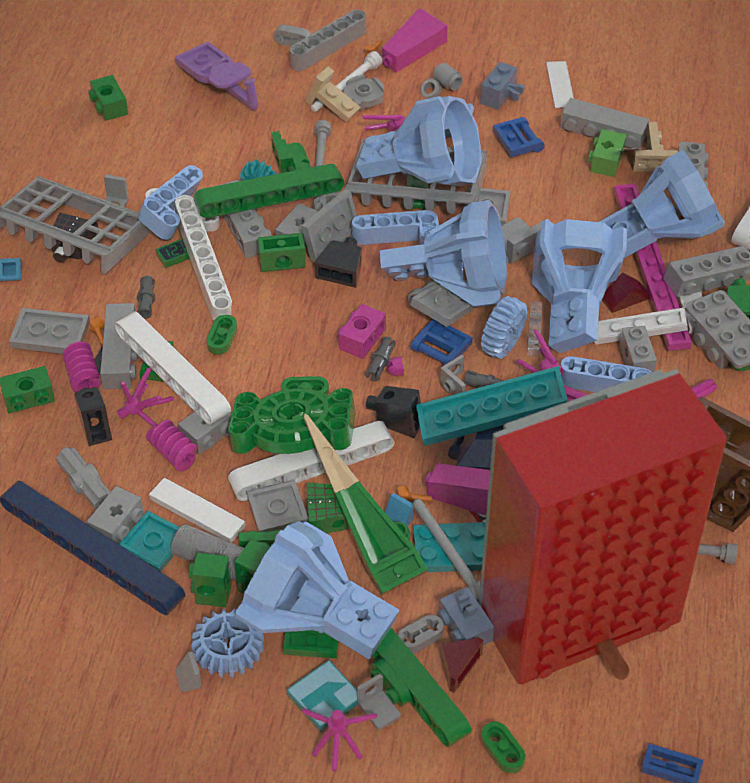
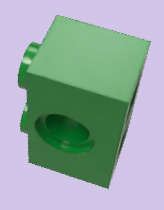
M113 74L90 81L91 89L88 90L91 102L95 101L96 111L98 114H102L105 121L128 115L126 97Z
M302 233L258 237L261 272L306 267L305 245Z
M46 366L0 377V386L8 414L55 402Z
M197 553L195 563H191L189 567V578L192 579L191 593L195 594L196 604L227 608L232 587L229 556Z

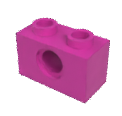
M361 304L356 311L351 313L347 324L338 331L339 349L364 359L386 330V313Z

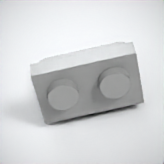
M515 218L502 225L506 256L511 263L534 252L537 231L541 230V222L530 227L521 218Z

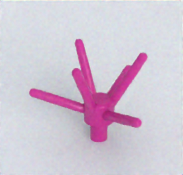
M147 368L132 397L124 381L121 382L127 401H125V406L119 409L117 413L122 419L129 414H138L153 427L157 423L142 410L146 407L174 401V397L161 399V396H155L144 401L141 400L148 386L145 382L151 372V368Z
M307 709L302 710L303 714L328 724L327 732L312 752L313 756L318 755L332 735L334 737L332 771H337L339 741L342 736H344L358 759L362 758V754L347 731L348 725L377 718L376 713L347 719L340 710L333 711L330 717Z

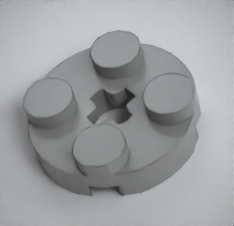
M358 75L347 80L343 93L361 107L359 110L361 111L383 102L384 85L375 77L366 79V75Z

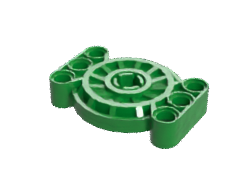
M294 388L272 393L262 399L253 392H243L235 398L228 427L232 450L238 454L250 452L256 446L264 451L276 454H293L312 450L316 447L305 423V414L310 417L334 450H344L352 442L356 414L353 392L348 388H339L330 395H327L317 390Z

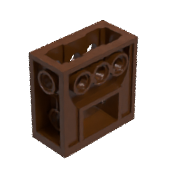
M701 396L699 400L727 437L707 519L734 532L750 516V421Z

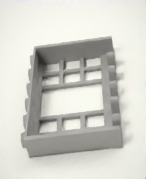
M361 140L356 160L344 189L351 192L352 198L355 193L361 194L364 205H370L372 195H380L385 207H391L393 197H401L404 199V207L406 209L413 208L414 199L425 200L426 210L433 211L435 201H444L447 204V211L455 213L457 203L469 205L470 203L478 202L487 170V150H481L482 163L476 182L472 185L471 192L455 191L457 187L455 185L451 186L450 191L435 189L437 182H432L430 189L395 186L393 182L397 172L381 175L390 176L387 185L373 184L374 177H370L367 183L359 182L361 174L356 164L365 140ZM447 147L454 165V147Z
M37 176L36 179L0 207V229L7 224L8 233L14 235L18 231V225L25 227L26 239L29 242L37 238V232L44 234V245L48 249L56 245V239L63 242V252L66 256L73 254L75 251L74 246L82 249V259L85 263H90L94 259V254L100 255L101 270L104 274L149 234V228L139 220L138 212ZM43 199L54 203L48 209L36 205ZM62 204L94 215L74 233L41 222ZM30 209L42 213L36 219L24 215ZM98 219L110 223L103 230L92 226ZM115 226L128 230L122 236L109 232ZM86 229L97 233L92 240L79 236ZM104 236L116 240L110 247L97 243Z

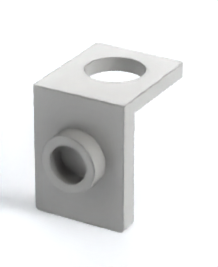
M106 174L104 177L107 193L105 200L125 207L129 200L126 178Z
M463 355L458 356L441 367L440 384L443 385L448 393L453 395L465 392L466 384L457 377L464 371ZM456 364H458V367L456 368V370H455L454 372H451V369H452Z
M381 674L358 686V705L366 715L377 714V718L370 721L378 731L401 718L400 712L383 691V676ZM375 685L371 691L365 693L369 687Z

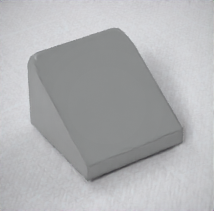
M192 651L186 654L176 669V676L182 692L198 689L202 686L200 671Z

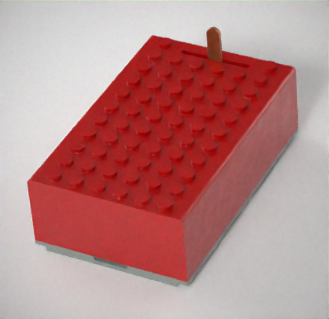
M677 369L666 373L658 370L506 423L504 424V430L493 433L479 605L494 626L493 642L518 684H525L537 678H547L555 671L601 654L615 678L620 680L626 679L630 670L617 647L656 631L663 632L671 625L681 621L727 437Z

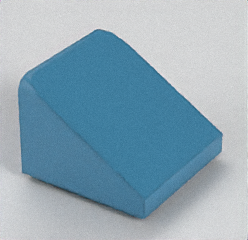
M21 258L0 259V282L22 280L23 261Z
M393 493L390 496L385 513L393 522H402L408 527L413 521L414 506L411 502Z

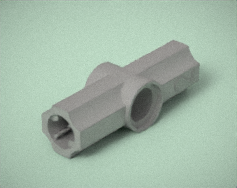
M66 447L62 449L56 457L57 464L68 476L77 494L82 493L92 507L97 510L111 492L101 481L92 463L87 464L75 448Z

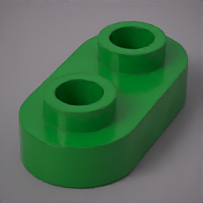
M226 314L220 315L214 320L207 337V348L211 353L224 354L230 349L237 332V320L235 317Z
M320 376L289 377L281 384V391L302 388L329 394V383Z
M383 658L371 664V671L369 672L371 679L379 674L383 676V688L387 697L394 705L397 704L402 707L411 701V694L407 686Z
M500 722L486 724L481 733V742L484 748L504 772L517 773L521 771L526 759L522 746L504 724ZM496 737L499 741L494 742L491 738ZM511 758L514 759L516 762L509 763L507 762V759Z

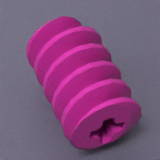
M84 341L75 342L67 346L62 356L71 388L74 392H78L82 388H99L101 385L100 376L95 365L91 346Z
M165 420L148 431L146 435L147 441L159 453L163 454V457L176 470L185 471L192 466L196 458L197 446L191 443V440L177 426H174L171 420Z

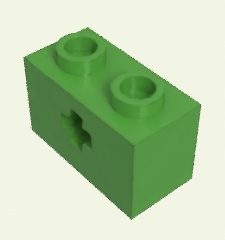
M601 130L600 136L595 137L593 149L595 150H591L589 154L590 172L612 177L616 176L624 150L617 149H625L627 134Z

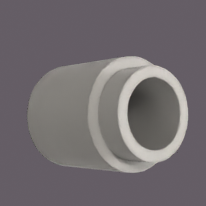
M447 63L437 65L433 71V79L448 90L455 91L463 83V77L460 72Z

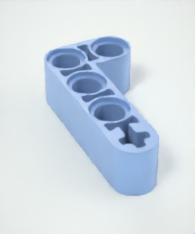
M187 166L144 200L138 213L139 220L161 239H171L180 223L178 214L173 211L175 209V200L179 196H191L195 193L203 177L202 171L196 166Z
M431 210L359 215L352 220V238L359 245L417 240L419 245H423L426 232L439 226L438 217Z
M572 356L564 358L561 362V367L564 370L562 375L563 384L573 389L598 392L652 373L645 368Z

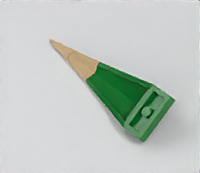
M305 414V423L366 570L373 579L380 594L384 595L426 573L428 568L415 546L378 505L310 417Z

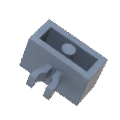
M499 62L481 84L480 104L499 110L508 97L518 101L520 94L523 95L525 91L524 85L517 84L518 68Z
M468 587L440 599L437 614L442 619L444 626L447 625L451 631L450 634L453 642L478 637L484 640L483 645L493 641L494 626Z

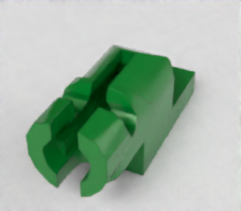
M279 131L271 132L272 150L280 173L311 167L307 153L300 143L287 144L286 140L281 138Z

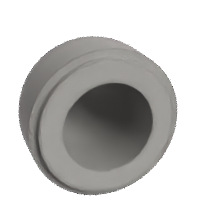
M427 79L421 85L420 91L425 98H433L441 95L442 87L435 79ZM430 87H434V88H435L432 93H430V94H427V93H426V90H427L428 88H430Z

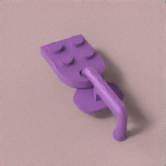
M209 42L175 56L176 64L198 81L211 83L217 88H224L225 91L250 110H257L258 99L254 83L255 79H247L251 75V70L243 63H233L229 56ZM242 80H245L243 84L246 86L247 91L241 88L237 83Z

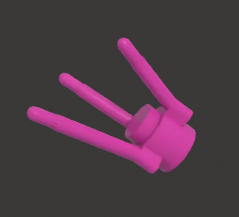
M401 114L362 116L363 119L390 120L387 123L365 127V130L388 127L389 132H396L406 118L401 116Z
M535 329L534 334L542 346L540 351L545 358L540 363V370H537L521 359H518L517 363L532 373L559 366L562 376L564 373L563 368L557 363V359L552 355L539 331Z

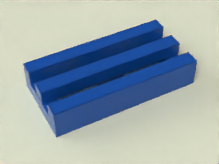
M649 743L641 772L674 783H698L704 760ZM651 755H654V756H657V757H660V758H663V759H667V760H670V761L666 762V761H663V760H659V759H656V758L651 757ZM678 763L693 767L695 770L679 766Z

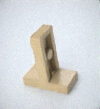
M328 66L315 78L305 102L311 106L319 99L347 123L359 112L361 107L330 82L334 71Z
M648 122L646 134L647 150H635L633 171L654 172L655 168L661 165L665 159L678 152V150H663V145H660L662 132L658 131L657 122Z

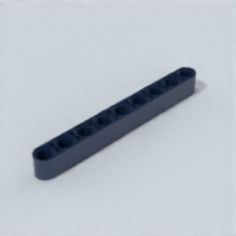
M21 481L15 482L0 496L1 505L9 513L161 614L169 615L186 597L183 588L175 581Z

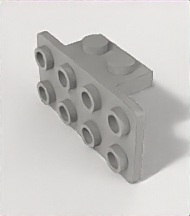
M716 291L686 304V312L696 322L693 339L696 345L701 347L707 354L711 362H714L719 369L727 367L729 361L736 368L750 365V319L724 291Z

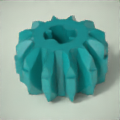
M255 159L253 162L248 161L244 168H242L240 180L244 181L275 175L276 171L272 170V165L267 166L265 160L260 163Z

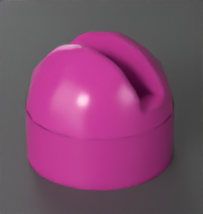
M401 357L392 358L387 362L389 374L392 376L404 375Z

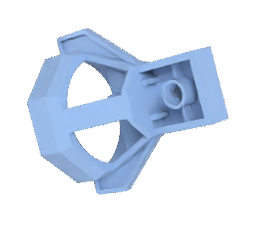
M437 96L417 101L396 132L391 131L387 134L372 135L366 138L356 164L362 178L365 179L402 171V173L411 174L426 183L438 182L455 186L475 183L482 163L478 125L472 115L474 110L472 103L466 104L464 99L452 96ZM448 128L454 146V165L449 156L445 139V130Z
M684 150L668 157L661 165L655 168L641 194L632 200V204L599 221L612 229L621 226L627 229V245L624 258L657 241L656 239H695L709 235L724 227L725 224L699 172ZM666 188L669 190L684 219L679 220L675 214L677 212L672 202L664 193Z
M490 200L470 203L463 208L462 213L431 231H427L423 245L380 250L381 269L397 281L407 280L409 276H416L418 278L430 277L473 307L497 305L501 301V295H504L508 276L507 264H509L497 208ZM463 269H465L468 283L463 281Z
M548 219L541 221V230L537 231L534 246L532 284L551 303L549 347L557 352L563 353L598 340V317L601 301L608 284L617 280L626 253L627 229L623 226L612 229L603 222L570 219L553 224ZM572 248L589 249L602 253V256L597 265L571 266L565 265L562 250Z
M298 521L287 525L284 531L280 530L276 535L275 542L264 555L244 593L243 602L235 612V617L260 633L305 630L326 633L367 659H370L395 623L399 609L354 582L349 581L332 537L308 522L302 523Z

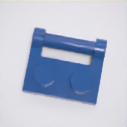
M525 117L493 125V133L510 157L531 151L541 152L545 147L543 141L538 139L531 130L529 122ZM520 131H523V133L529 140L528 142Z
M432 319L416 336L410 348L417 353L420 351L446 365L469 348L473 337L450 325L446 327L439 324L436 320ZM428 341L450 352V354L446 355L440 352L439 350L425 344V342Z

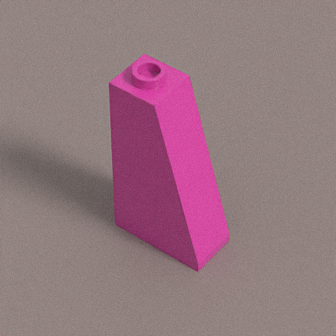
M419 8L383 46V64L397 73L446 43L448 26Z
M437 463L434 471H429L425 480V486H428L427 495L432 496L433 499L484 516L487 515L490 470Z

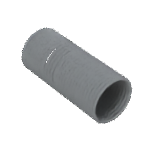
M187 524L182 525L178 529L171 545L173 555L191 563H195L197 553L229 556L231 579L237 581L235 560L243 551V547L222 540Z

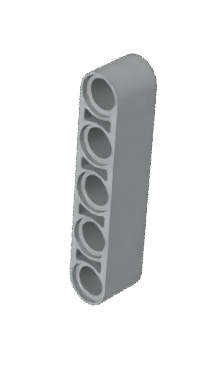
M353 10L290 47L291 68L295 71H303L366 33V13L362 10Z

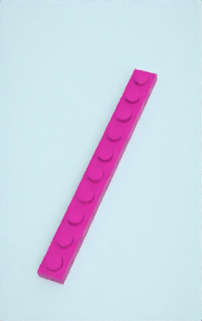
M636 184L614 186V195L619 209L621 210L632 204V200L639 196ZM656 241L635 252L654 312L680 308L675 294L663 279L666 268ZM688 330L662 334L668 351L691 349L692 341Z

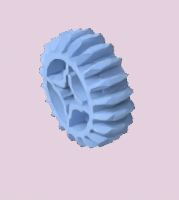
M509 296L502 298L497 303L483 329L484 333L481 342L483 351L494 358L502 359L508 356V353L519 341L525 326L528 313L526 304L515 297Z
M223 608L221 614L217 615L213 611L211 618L203 617V624H197L196 632H193L192 652H194L196 661L200 662L202 670L208 668V672L211 675L218 671L221 678L225 673H229L233 678L234 672L237 671L243 675L245 667L252 669L254 662H259L260 653H263L264 635L235 617V608L231 613H227ZM226 638H229L230 648H227Z

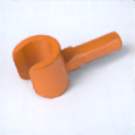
M378 39L374 45H365V57L372 51L377 52L378 47L382 43L381 39Z
M97 316L90 320V330L97 335L100 345L103 346L104 337L101 329L104 328L105 323L100 316Z
M407 486L397 487L398 493L396 495L409 502L416 499L431 502L432 496L410 494Z

